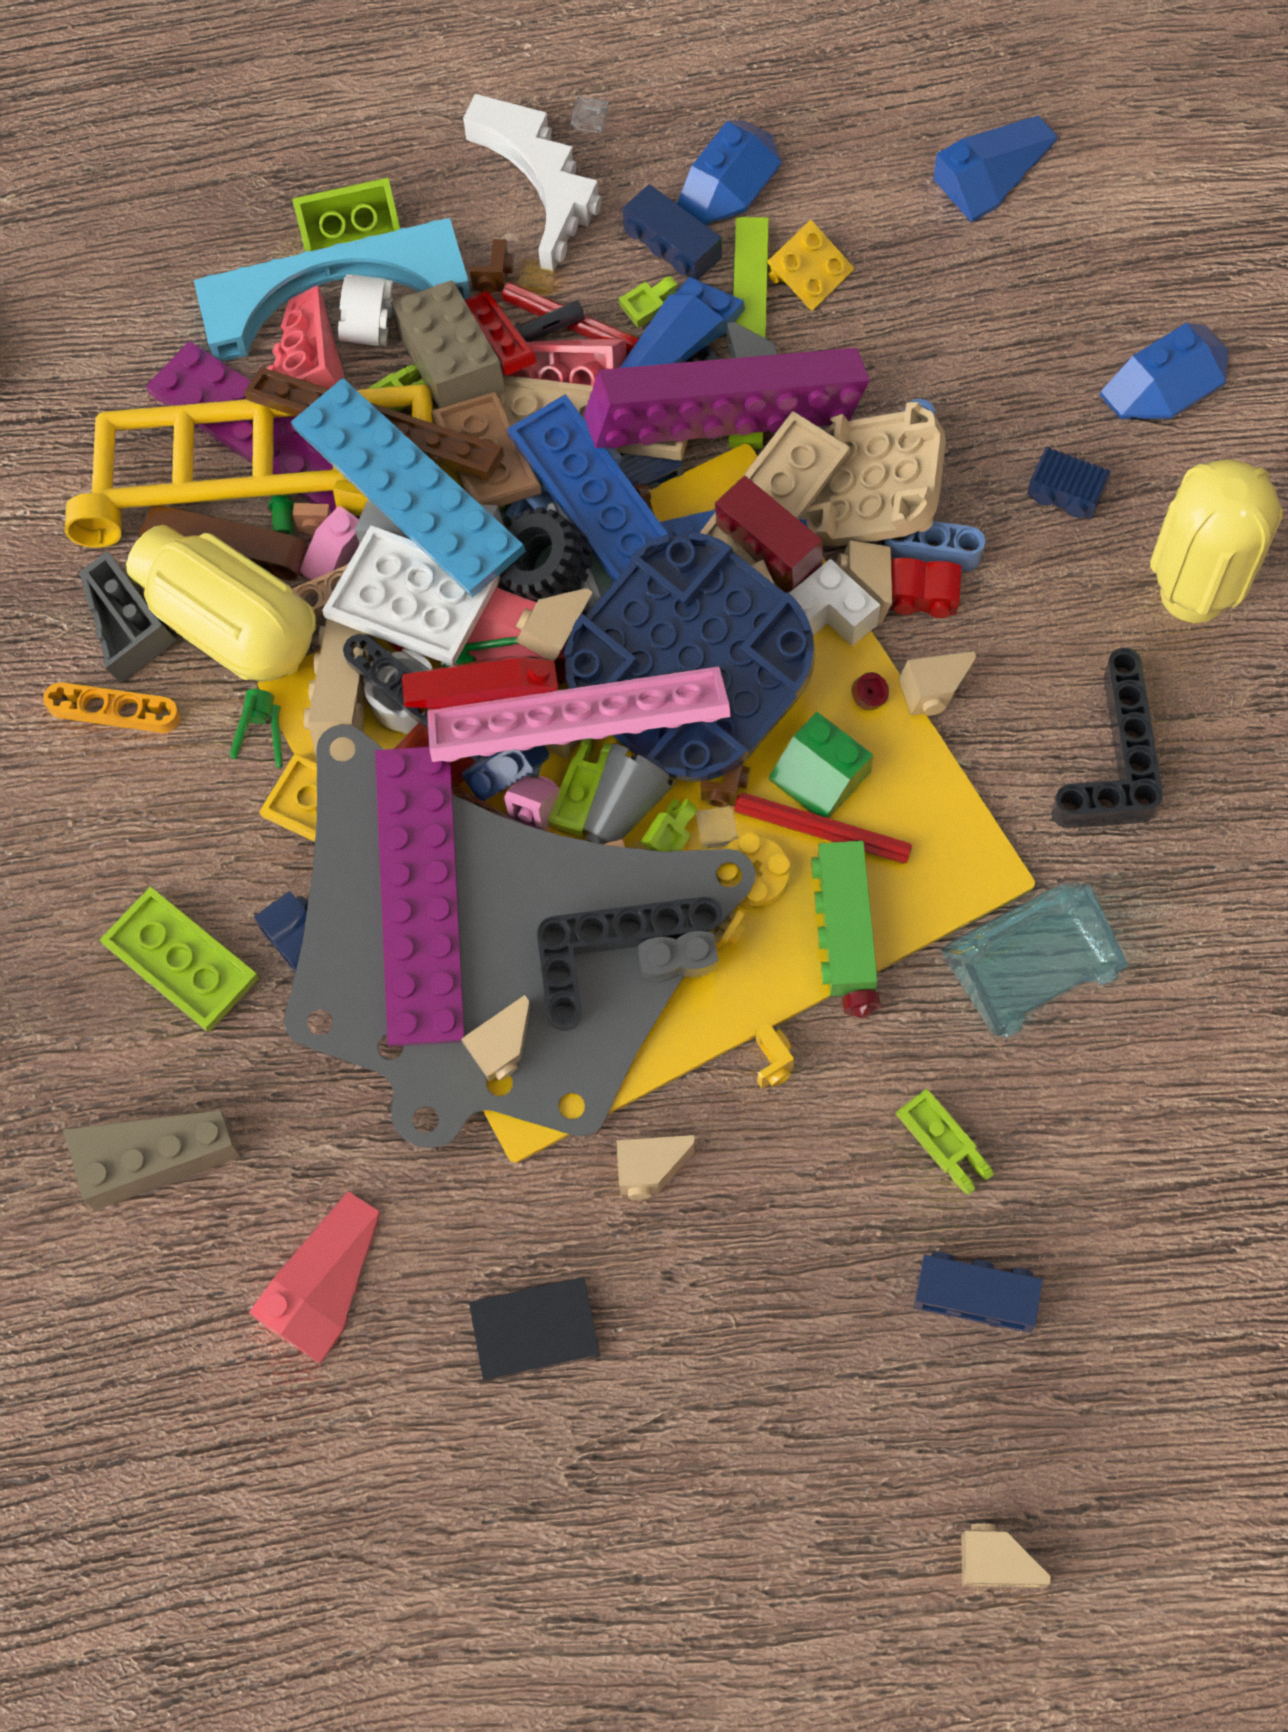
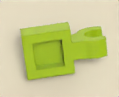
M671 276L665 277L652 288L645 281L619 298L620 307L637 328H640L654 318L669 295H674L677 292L675 289L678 287V284Z
M673 799L667 808V813L659 812L641 840V843L652 851H681L691 836L684 828L695 815L697 807L689 799H685L683 804L678 799Z

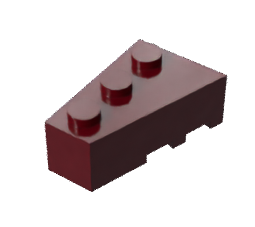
M744 475L715 502L716 523L725 534L731 535L756 563L763 560L773 581L785 593H790L823 565V540L747 476Z

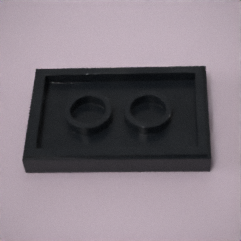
M584 1277L469 1302L484 1382L601 1357Z

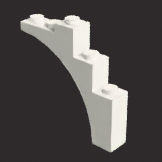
M475 94L463 117L466 140L488 147L509 159L525 173L538 191L546 210L545 231L539 246L540 269L553 274L558 261L563 262L566 256L569 237L575 236L578 225L588 227L592 216L598 215L600 211L602 196L598 195L597 180L575 175L577 163L573 161L572 146L550 141L552 129L548 127L546 112Z

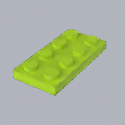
M151 886L99 939L103 946L208 1033L259 979L256 972Z

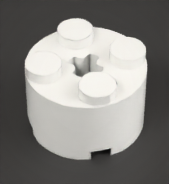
M346 274L340 300L341 321L338 324L339 341L387 347L389 335L387 323L388 318L392 316L390 302L393 301V298H391L393 280Z
M402 649L401 652L393 653L388 651L412 672L432 669L429 661L420 653L409 649ZM385 666L380 669L377 678L381 682L389 683L397 677L398 671L392 666ZM364 678L366 698L376 719L382 725L405 734L415 733L419 728L423 727Z

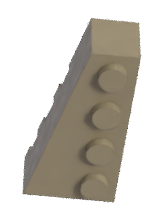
M221 1110L63 1129L82 1198L95 1211L241 1157L230 1122Z

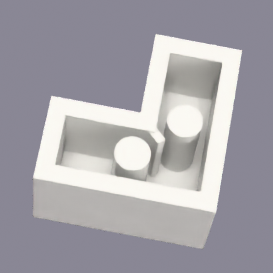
M831 559L789 593L806 613L813 635L826 624H829L853 646L878 625L880 604Z

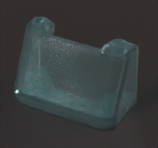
M1064 883L1053 887L953 940L941 949L947 964L990 1032L996 1036L1001 1035L1002 1038L1014 1035L1022 1029L1021 1023L1026 1019L1025 1013L1084 981H1097L1098 985L1109 983L1118 978V971L1128 966L1091 885Z

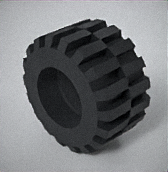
M544 507L536 508L535 512L528 509L523 511V517L519 518L516 515L511 519L512 525L509 528L505 526V528L524 545L526 552L499 575L502 578V583L521 597L537 602L539 599L580 590L579 584L581 581L586 582L589 576L586 573L587 568L592 567V560L588 558L592 554V547L587 543L589 539L586 534L557 511L552 509L547 511ZM552 545L547 561L541 567L535 569V563L539 554L545 548Z

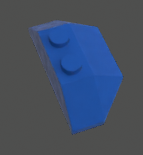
M745 120L726 121L691 166L677 205L706 226L710 225L713 221L724 220L747 211L781 167L782 161L772 135Z
M1186 322L1133 355L1102 389L1099 396L1120 419H1131V417L1171 419L1225 385L1228 348L1207 326Z

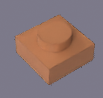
M294 503L293 517L299 533L314 536L316 529L331 514L329 504Z

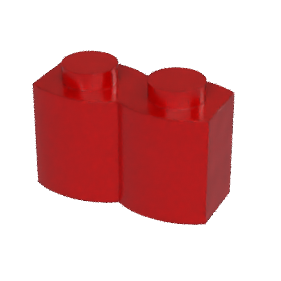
M913 558L891 559L892 604L889 609L901 615H910L920 611L930 614L935 618H946L956 615L960 600L962 566L946 561L925 562Z

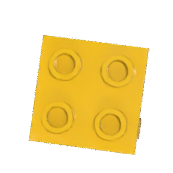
M811 219L767 261L771 266L770 273L768 274L769 279L775 284L785 282L810 311H813L855 269Z

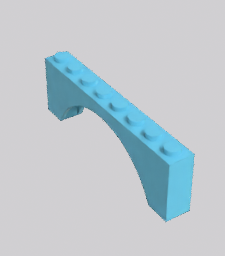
M450 218L433 220L426 224L401 228L397 231L377 236H368L364 239L339 243L331 247L306 251L299 255L273 259L266 263L240 267L237 270L216 275L212 274L194 280L212 355L221 362L248 356L256 334L265 321L279 307L289 301V299L317 285L343 280L346 274L393 280V282L405 285L418 292L453 280L463 299L471 297L468 278Z

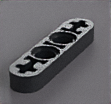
M356 634L348 638L344 644L343 653L350 667L428 730V708L404 707L403 674L413 672L367 635ZM367 646L366 651L369 657L374 660L372 666L360 655L355 658L354 648L363 649ZM385 666H392L398 671L397 677L389 683L381 682L377 678L380 669Z

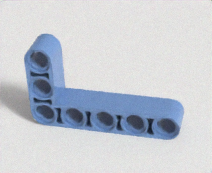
M914 399L910 401L919 402L921 407L931 411L935 416V408L928 400ZM933 521L932 526L924 532L917 531L901 537L905 539L903 541H897L893 538L884 539L882 546L890 547L891 559L913 558L925 562L946 561L961 565V571H972L981 564L986 542L983 532L978 528ZM928 542H936L939 545L931 546ZM963 547H970V548H973L974 550H973V551H966V550H964V549H962V548H963Z

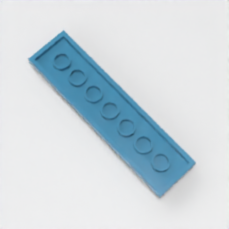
M344 378L339 380L291 421L293 428L472 598L526 552L524 545Z

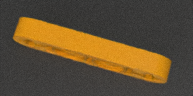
M63 682L50 685L43 694V701L48 711L54 717L60 719L158 733H168L174 730L180 722L181 715L176 704L167 697ZM62 695H65L68 701H61L60 706H57L54 700H60ZM94 698L104 700V705L99 711H86V705L90 700ZM134 703L138 705V710L133 716L123 717L120 715V710L125 704ZM146 706L149 708L151 713L147 712ZM164 709H167L170 716L165 715L159 721L156 714H162Z

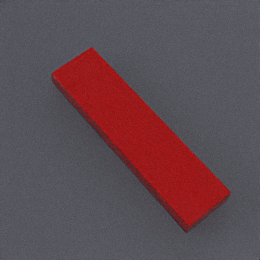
M488 291L464 299L499 359L501 369L505 375L537 363L533 350Z

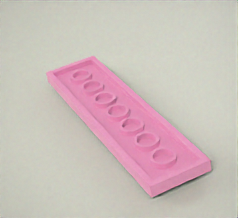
M719 666L427 710L429 749L432 762H452L462 757L476 755L491 756L502 751L515 749L529 750L535 746L548 744L564 745L575 740L588 738L603 739L614 734L627 732L636 734L647 729L660 727L676 728L682 724L700 721L714 722L720 718L731 717L729 701Z

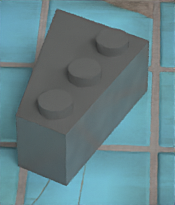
M108 551L79 572L89 610L93 613L96 624V636L103 650L105 669L121 683L177 642V639L166 624L149 610L145 596L138 586L130 580L124 567Z

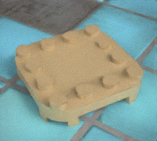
M906 402V409L903 412L848 421L843 414L832 417L831 421L833 424L824 431L849 446L850 452L801 517V520L806 519L808 528L823 540V546L848 545L850 540L871 542L903 537L917 531L924 532L928 530L933 524V515L939 503L946 445L945 430L934 414L921 407L919 402Z

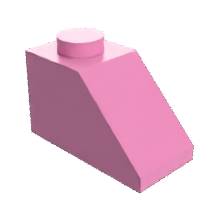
M338 506L316 529L299 570L300 574L311 581L348 565L360 545L355 533L359 519L341 506Z
M525 776L522 780L516 782L504 797L508 816L525 825L548 832L550 827L548 826V817L560 793L559 787L546 777L537 776L533 778Z

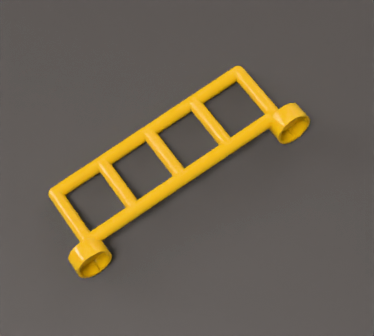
M424 384L357 390L370 403L385 408L412 406V417L433 423L432 392ZM247 399L104 411L99 413L95 419L92 493L74 496L67 502L65 534L78 545L102 548L115 544L121 538L122 508L333 491L336 480L349 481L334 466L332 470L273 474L274 418L293 415L248 401ZM253 420L252 476L193 481L195 424ZM174 426L172 483L113 488L116 431ZM437 464L463 488L456 470Z

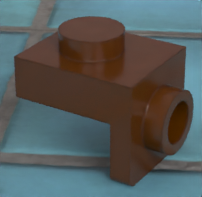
M493 239L490 266H471L470 276L474 291L502 292L507 283L508 273L513 274L514 254L508 253L506 239Z
M744 761L736 769L725 774L723 784L702 780L700 786L701 800L717 808H725L728 805L735 806L740 788L747 789L751 767H746Z

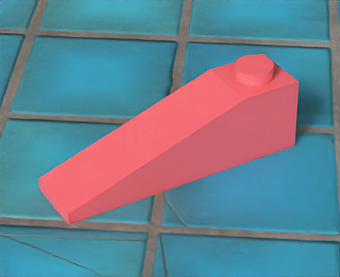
M317 285L289 299L280 326L283 330L280 343L274 345L272 352L276 358L274 364L268 366L267 369L330 389L339 380L344 378V373L323 296Z
M584 339L527 342L535 353L537 363L508 374V376L593 386L598 370L620 368L626 359V340Z
M496 587L466 643L518 637L521 630L515 627L525 608L532 611L537 602ZM566 642L557 658H566L564 656ZM521 644L468 651L470 655L476 657V661L502 656H535L536 658L546 659Z
M348 1191L272 1279L249 1313L259 1323L321 1364L344 1331L348 1319L347 1313L352 1297L355 1295L358 1287V1278L364 1259L368 1255L380 1212Z

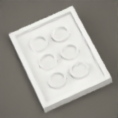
M370 525L322 611L324 618L452 666L455 665L497 587L500 576H497L472 598L412 540Z

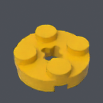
M746 833L724 847V849L738 850L745 854L753 865L760 867L759 872L762 874L760 878L755 876L754 885L738 904V907L751 909V906L763 905V907H766L781 898L788 886L790 862L783 849L777 843L768 838L757 836L754 833ZM723 863L717 869V881L724 887H734L742 879L741 869L734 863Z

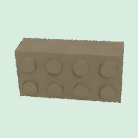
M453 280L390 302L397 332L425 384L431 389L432 396L439 408L495 391L497 394L506 392L500 361Z

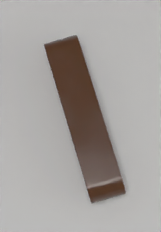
M163 505L149 507L138 534L139 539L146 531L159 525L169 526L185 537L210 533L275 577L284 580H295L297 578L308 549L307 544L303 540L289 534Z

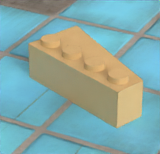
M326 619V625L320 626L319 629L321 652L315 653L314 656L316 680H310L309 699L311 707L305 708L304 728L305 730H310L315 755L318 740L323 732L332 726L340 724L352 725L365 733L363 707H367L368 700L364 690V678L347 663L343 647L346 640L353 635L365 634L373 640L374 636L330 619ZM367 646L363 649L354 648L355 658L360 655L369 664L372 662L366 651ZM337 738L330 745V754L337 761H348L355 754V745L349 738Z

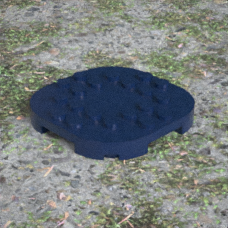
M689 532L686 535L669 536L667 534L651 540L639 548L629 558L631 563L591 610L586 615L581 614L578 617L565 646V676L569 688L572 689L719 666L729 701L731 717L720 718L714 722L700 721L687 723L676 728L660 727L647 729L636 734L627 732L612 735L634 755H640L668 773L672 779L689 782L711 780L723 776L741 765L803 694L812 676L815 663L814 637L806 613L796 599L788 592H783L733 552L731 546L716 537L698 532Z

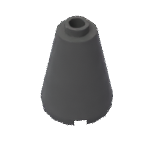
M613 744L609 750L583 827L588 832L585 839L599 844L623 839L672 789L676 783L675 780L670 779L671 776L644 757L632 755L629 758L625 755L628 751L627 748Z

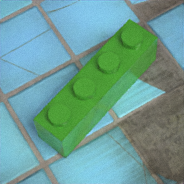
M863 841L818 844L817 857H811L812 878L819 879L820 891L814 892L815 912L816 914H823L824 926L817 928L819 949H826L827 962H821L822 985L829 984L830 997L845 996L857 990L870 989L876 991L878 981Z

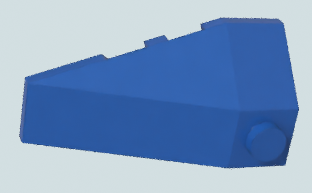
M1037 115L963 138L936 154L933 179L972 223L1002 204L1007 193L1013 187H1017L1022 181L1023 175L1031 166H1035L1055 144L1058 136Z

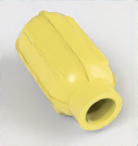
M1225 459L1194 465L1184 475L1182 484L1177 489L1175 498L1168 507L1150 560V567L1156 573L1158 584L1161 586L1162 603L1169 613L1178 619L1190 623L1208 622L1217 617L1223 609L1235 607L1246 598L1283 518V510L1279 503L1276 488L1269 480L1270 474L1263 467L1255 468L1245 462Z
M159 525L146 531L135 542L126 564L127 575L134 584L145 590L144 596L149 610L170 629L244 680L272 681L280 679L285 675L289 676L298 670V665L309 650L316 629V616L312 607L294 592L289 585L210 533L185 537L169 526Z

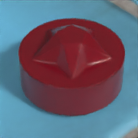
M868 672L854 681L851 693L859 707L865 710H874L887 701L889 686L881 675Z
M857 990L846 994L842 998L844 1014L849 1016L866 1018L881 1008L879 993L875 990Z

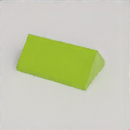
M388 177L292 198L305 252L400 229Z

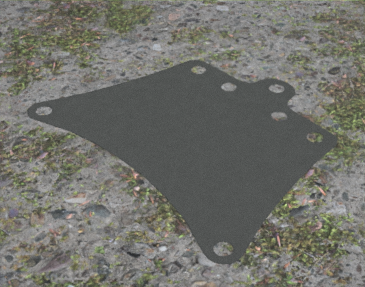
M340 724L330 727L321 735L316 749L317 823L313 872L303 943L285 1012L284 1024L286 1032L292 1040L303 1046L385 1076L391 1083L394 1093L391 1108V1120L394 1128L403 1139L416 1146L427 1148L444 1146L454 1140L468 1117L482 1110L495 1111L570 1135L586 1136L593 1134L604 1123L639 1048L684 976L679 974L675 978L662 983L643 981L639 966L638 947L574 955L581 1003V1020L574 1029L560 1031L550 1024L546 1011L537 939V929L540 923L551 916L710 897L721 905L723 911L722 925L754 885L755 869L753 863L745 854L731 849L661 852L609 846L564 837L496 815L453 795L465 1036L524 995L529 1000L531 1007L522 1058L516 1063L518 1069L510 1075L513 1080L512 1088L506 1095L495 1096L487 1089V1077L468 1052L463 1042L404 1046L402 1054L393 1060L385 1059L378 1053V1042L384 1035H387L375 750L384 749L352 725ZM340 737L349 738L355 745V754L351 759L344 762L335 760L330 754V745L335 739ZM723 863H734L741 869L742 879L736 886L724 887L717 881L716 872ZM700 910L694 915L695 920L701 925H709L715 921L714 914L709 910ZM668 914L662 915L657 920L659 927L664 930L674 929L678 925L677 919ZM633 919L624 920L619 926L620 930L626 935L636 934L641 928L639 923ZM590 924L584 927L581 933L586 939L595 940L602 935L603 930L596 924ZM559 929L549 930L544 936V940L551 945L560 944L565 938V934ZM564 966L553 967L549 972L550 979L555 982H563L570 975V971ZM560 1003L555 1007L553 1014L560 1020H566L573 1016L575 1008L569 1003ZM322 1009L331 1014L333 1026L326 1034L315 1035L308 1029L307 1018L314 1010ZM576 1093L584 1100V1112L576 1119H567L559 1111V1101L565 1094ZM424 1106L435 1109L439 1117L437 1127L428 1133L416 1130L412 1122L415 1111Z

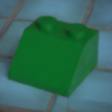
M816 711L792 737L771 772L769 780L809 812L830 818L871 773L873 754Z

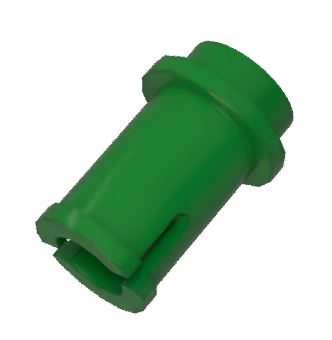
M288 494L271 496V500L268 502V509L272 512V531L294 536L292 511L295 502Z

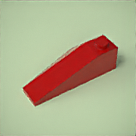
M502 656L407 673L402 676L404 707L440 709L558 690L554 661L542 658Z

